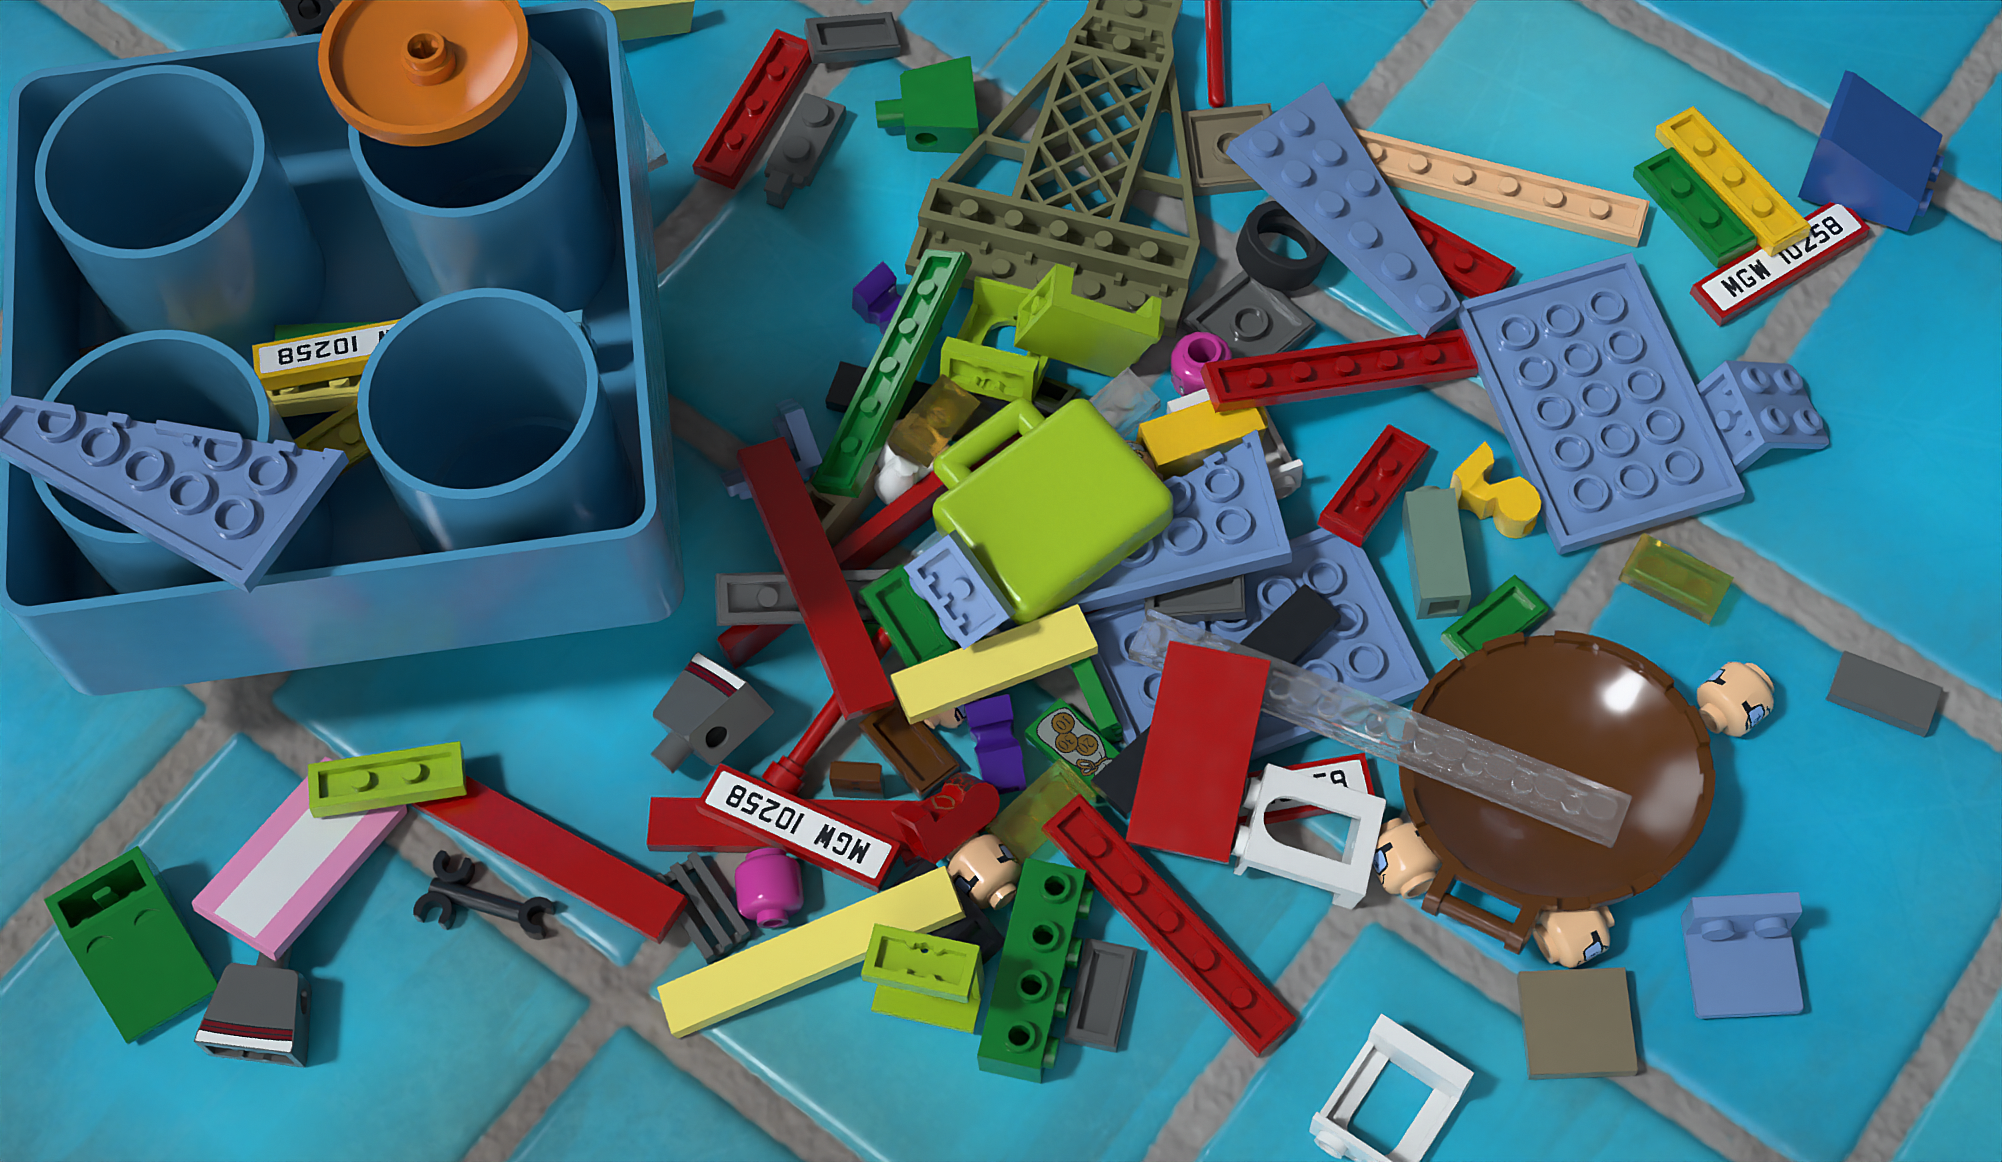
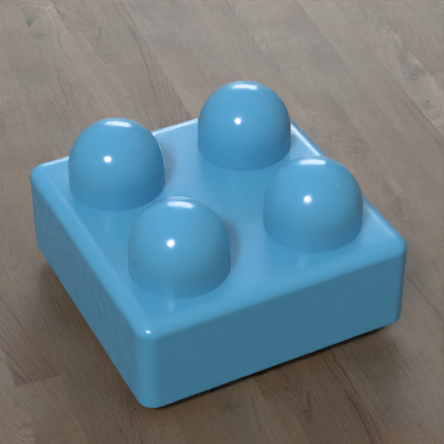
M577 0L522 7L532 42L530 69L522 89L508 108L485 127L463 138L431 146H402L382 142L356 130L344 120L333 106L320 76L318 49L322 33L45 68L31 72L14 86L9 97L0 408L10 395L73 405L77 411L105 416H107L108 412L127 414L132 420L156 424L157 420L240 433L243 439L274 444L276 439L295 443V439L338 411L281 417L254 371L252 345L274 342L275 325L376 321L381 323L401 319L379 341L365 365L360 380L357 405L362 434L372 455L336 478L250 594L0 457V604L75 690L90 696H103L653 623L669 617L676 611L684 596L685 583L645 130L617 23L613 13L605 5L591 0ZM583 310L585 324H589L591 329V339L594 338L597 344L596 358H594L586 337L573 320L565 314L566 312ZM108 342L80 359L78 349Z

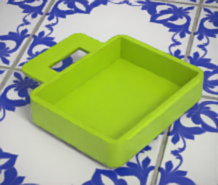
M1016 399L939 454L933 463L935 474L949 489L938 497L933 504L932 513L938 533L944 538L956 529L1016 611L1010 618L1019 626L1055 612L1169 526L1174 516L1171 491L1095 406L1085 399L1071 400L1048 418H1045L1029 400ZM1020 432L1022 437L974 472L969 469V467L1014 434Z

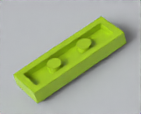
M460 741L308 764L309 809L314 818L467 795L462 744Z

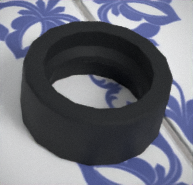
M1277 201L1260 204L1247 216L1235 249L1239 264L1248 276L1261 285L1278 291H1296L1309 286L1318 276L1329 253V249ZM1262 233H1279L1288 236L1302 247L1307 257L1303 259H1288L1279 256L1264 245L1259 235Z

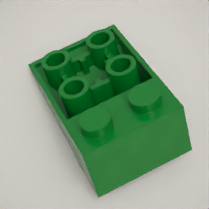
M139 846L44 899L65 943L128 1045L214 994L218 981L158 867Z

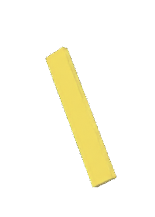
M944 865L658 986L657 989L671 1034L677 1039L865 960L874 923L927 934L965 918L966 916L949 870Z

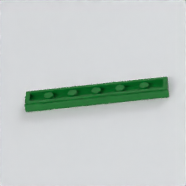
M925 250L822 460L823 463L820 464L811 482L818 493L859 498L972 262L965 252Z

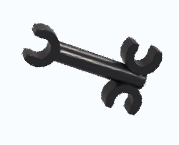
M440 850L435 855L433 870L437 877L432 879L428 893L422 895L416 901L413 908V915L418 922L424 923L428 912L432 908L441 907L443 910L438 923L442 929L449 930L456 919L453 903L517 922L529 938L535 940L545 939L546 932L543 927L531 924V919L539 912L554 915L556 908L550 900L544 897H533L522 903L465 886L472 880L475 874V865L472 860L465 857L458 871L447 873L446 869L450 863V856L443 850Z

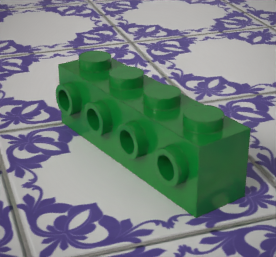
M1025 857L978 1049L977 1059L980 1071L1041 1084L1044 1069H1054L1060 1046V1038L1052 1036L1057 1017L1066 1019L1072 988L1064 986L1068 968H1078L1083 946V938L1075 937L1079 919L1089 920L1095 890L1087 888L1086 870Z

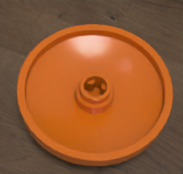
M342 0L332 12L324 27L318 49L320 76L337 112L347 123L363 134L382 142L402 146H431L447 143L470 135L488 125L508 108L522 89L532 58L530 31L523 10L517 0Z

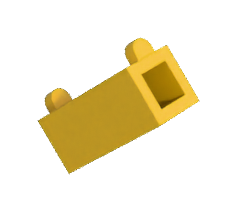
M1207 400L1139 424L1136 442L1149 451L1154 461L1156 473L1163 474L1164 482L1173 476L1181 477L1203 466V459L1217 451L1224 454L1243 443L1242 437L1256 429L1262 443L1265 430L1268 428V419L1263 406L1215 413L1211 400Z

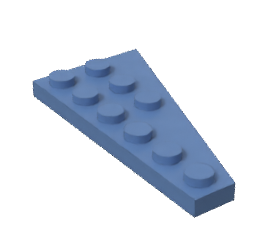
M1324 82L1230 141L1226 154L1424 339L1455 317L1461 304Z
M10 395L0 408L1 458L249 594L349 462L344 451L324 448L323 452L301 449L297 447L296 443L276 439L274 444L243 439L240 433L157 420L156 424L132 420L127 414L108 412L107 416L81 412L77 411L73 405Z
M1257 429L1242 437L1243 443L1224 454L1217 451L1203 459L1204 465L1183 477L1173 476L1164 481L1163 483L1173 496L1174 516L1169 526L1055 612L1078 604L1082 613L1293 562L1292 552ZM1008 618L998 626L1002 633L1019 625L1011 618Z

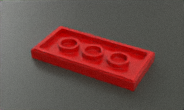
M1169 640L1125 840L1126 843L1229 865L1271 660Z

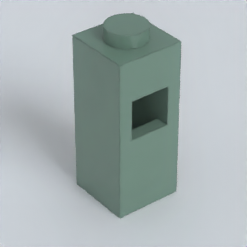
M1423 486L1414 491L1405 492L1401 517L1416 620L1463 616L1467 613L1471 589L1455 488L1440 489L1437 486Z

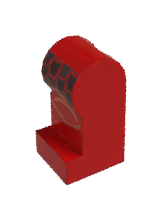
M963 772L952 775L944 783L941 792L934 795L921 806L906 800L891 812L911 851L936 864L996 816L1000 798L998 791L993 785Z

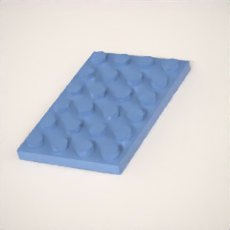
M1632 253L1459 302L1461 306L1454 319L1458 328L1463 329L1478 364L1479 376L1522 474L1539 493L1541 499L1540 515L1558 555L1742 501L1745 494L1744 487Z
M1324 528L1288 540L1293 562L1245 574L1246 619L1174 624L1166 622V624L1147 625L1144 598L1109 606L1084 616L1098 644V654L1092 655L1091 658L1123 728L1121 733L1127 746L1151 725L1169 640L1230 652L1303 584L1308 585L1341 615V621L1265 692L1251 761L1416 699L1429 680L1363 547L1359 548Z

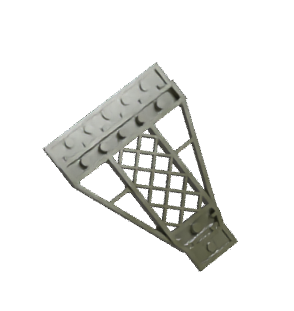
M1089 0L1085 14L1069 30L1065 44L939 179L931 178L918 213L919 227L905 263L906 274L914 275L926 249L965 252L972 263L960 287L973 290L974 279L976 276L1033 290L1053 266L1058 263L1074 268L1071 294L1134 314L1151 296L1161 298L1160 316L1164 317L1165 320L1162 335L1176 338L1200 261L1201 243L1198 235L1172 42L1183 10V0ZM1085 74L1098 77L1100 80L1082 89L1074 77ZM1123 84L1143 87L1144 90L1129 98H1125L1118 87ZM1068 86L1072 94L1064 97L1066 88ZM1049 87L1031 142L1022 143L1001 138L1043 91ZM1109 92L1116 104L1097 112L1090 100ZM1148 104L1143 121H1141L1134 110ZM1081 105L1088 117L1069 126L1062 113ZM1163 112H1167L1171 116L1179 178L1148 172L1143 169L1160 115ZM1125 115L1132 127L1113 135L1106 123ZM1054 123H1056L1060 130L1051 134ZM1096 128L1104 141L1085 149L1077 137ZM1136 140L1129 159L1122 147ZM1068 142L1076 154L1056 163L1049 150ZM1112 152L1120 164L1101 173L1093 161ZM986 153L1023 161L1012 196L964 186L958 183ZM1043 160L1047 168L1038 172L1041 161ZM1084 165L1092 178L1072 187L1064 174ZM1123 178L1117 197L1109 184ZM1055 179L1063 192L1043 201L1036 188ZM1100 189L1108 202L1088 211L1080 198ZM1144 189L1182 198L1188 237L1125 223L1134 194L1138 190ZM1071 203L1076 211L1061 207Z

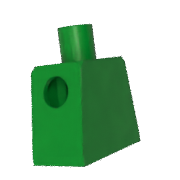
M971 56L904 71L900 75L902 98L875 101L878 128L905 126L907 149L910 151L962 154L979 136Z

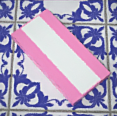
M325 756L321 762L332 760ZM307 776L192 901L193 909L272 960L277 961L407 814L406 804L314 818L309 809Z

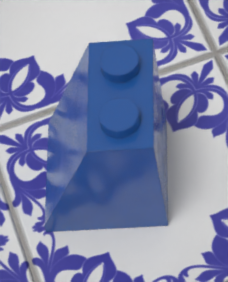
M1845 70L1820 133L1798 197L1821 205L1829 202L1853 209L1861 218L1907 232L1914 216L1924 217L1934 190L1926 188L1927 181L1936 182L1945 156L1937 154L1943 135L1856 73Z

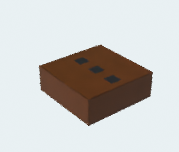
M831 762L829 781L834 797L884 800L885 779L880 763Z

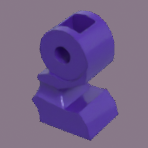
M884 261L877 265L853 288L852 309L866 323L876 324L883 335L902 299V296L897 293V278Z
M1007 694L964 704L970 737L976 743L974 754L981 780L993 785L999 795L1026 791V780L1021 761L1023 760V755L1018 739L1013 737L1014 716L1010 695Z

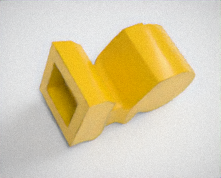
M1484 441L1453 472L1449 488H1455L1458 509L1470 510L1480 520L1493 516L1495 528L1502 535L1514 539L1523 538L1530 534L1536 525L1541 508L1539 493L1531 483L1521 476L1488 484L1494 465L1492 449Z

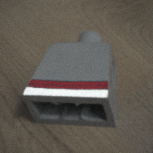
M697 652L653 711V718L665 729L668 735L650 755L671 774H674L692 753L711 766L718 765L775 711L747 681L700 652Z
M292 945L277 961L259 952L256 965L230 963L225 967L194 1039V1042L209 1056L305 1068L308 1053L312 989L311 984L300 972L288 969L293 951Z

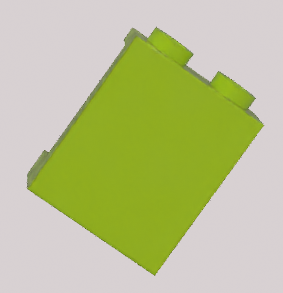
M1056 263L1019 305L1014 347L1118 378L1132 364L1135 365L1141 355L1152 344L1155 345L1160 340L1165 325L1164 317L1160 316L1162 299L1151 296L1134 314L1071 294L1074 268Z

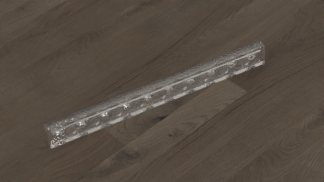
M1148 609L1129 648L1128 659L1161 672L1163 671L1169 640L1271 660L1261 711L1609 848H1613L1632 799L1631 795L1151 609Z

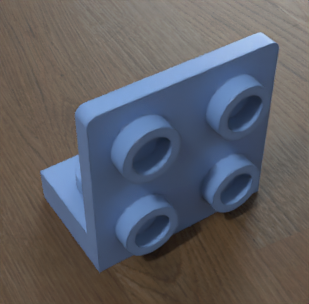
M1726 360L1695 386L1737 474L1743 472L1771 448L1823 449L1829 444V439L1823 429L1822 419L1814 410L1803 388L1801 376L1791 364Z
M790 398L775 404L779 416L772 418L771 421L777 438L785 437L802 479L814 474L813 466L823 462L803 407L794 398ZM740 467L719 475L729 496L739 494L741 500L752 498Z
M956 529L903 567L909 575V581L915 593L922 599L928 600L939 615V622L945 634L950 639L958 641L963 650L1016 613Z
M1799 892L1691 898L1681 916V925L1694 1011L1697 1018L1799 1014L1803 1010L1804 1005L1791 928L1802 914Z

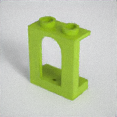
M979 276L975 277L973 303L956 338L947 336L941 348L939 384L1009 402L1022 398L1032 403L1052 358L1028 351L1026 356L983 346L991 330L1006 325L1016 326L1019 305L1032 291L1031 289Z
M874 923L861 972L863 981L877 984L871 1012L973 1034L985 988L980 946ZM928 949V952L922 953V950Z

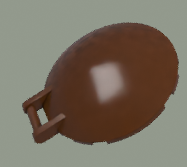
M1555 630L1554 635L1524 637L1523 632L1506 635L1484 642L1482 649L1465 656L1459 661L1457 658L1450 661L1428 682L1415 700L1405 722L1399 750V780L1407 812L1424 843L1443 863L1425 895L1421 910L1436 917L1439 913H1442L1504 942V949L1520 955L1544 910L1575 911L1612 905L1632 898L1663 880L1681 864L1695 846L1709 817L1714 797L1716 773L1710 750L1711 740L1695 705L1690 706L1683 695L1674 687L1675 681L1644 656L1613 641L1579 632ZM1456 882H1463L1521 909L1515 922L1511 923L1451 895L1450 893Z

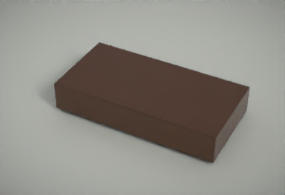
M896 695L894 696L895 701L892 706L873 712L858 724L859 730L919 800L923 801L941 788L952 775L960 773L961 768L959 763L921 721L909 724Z

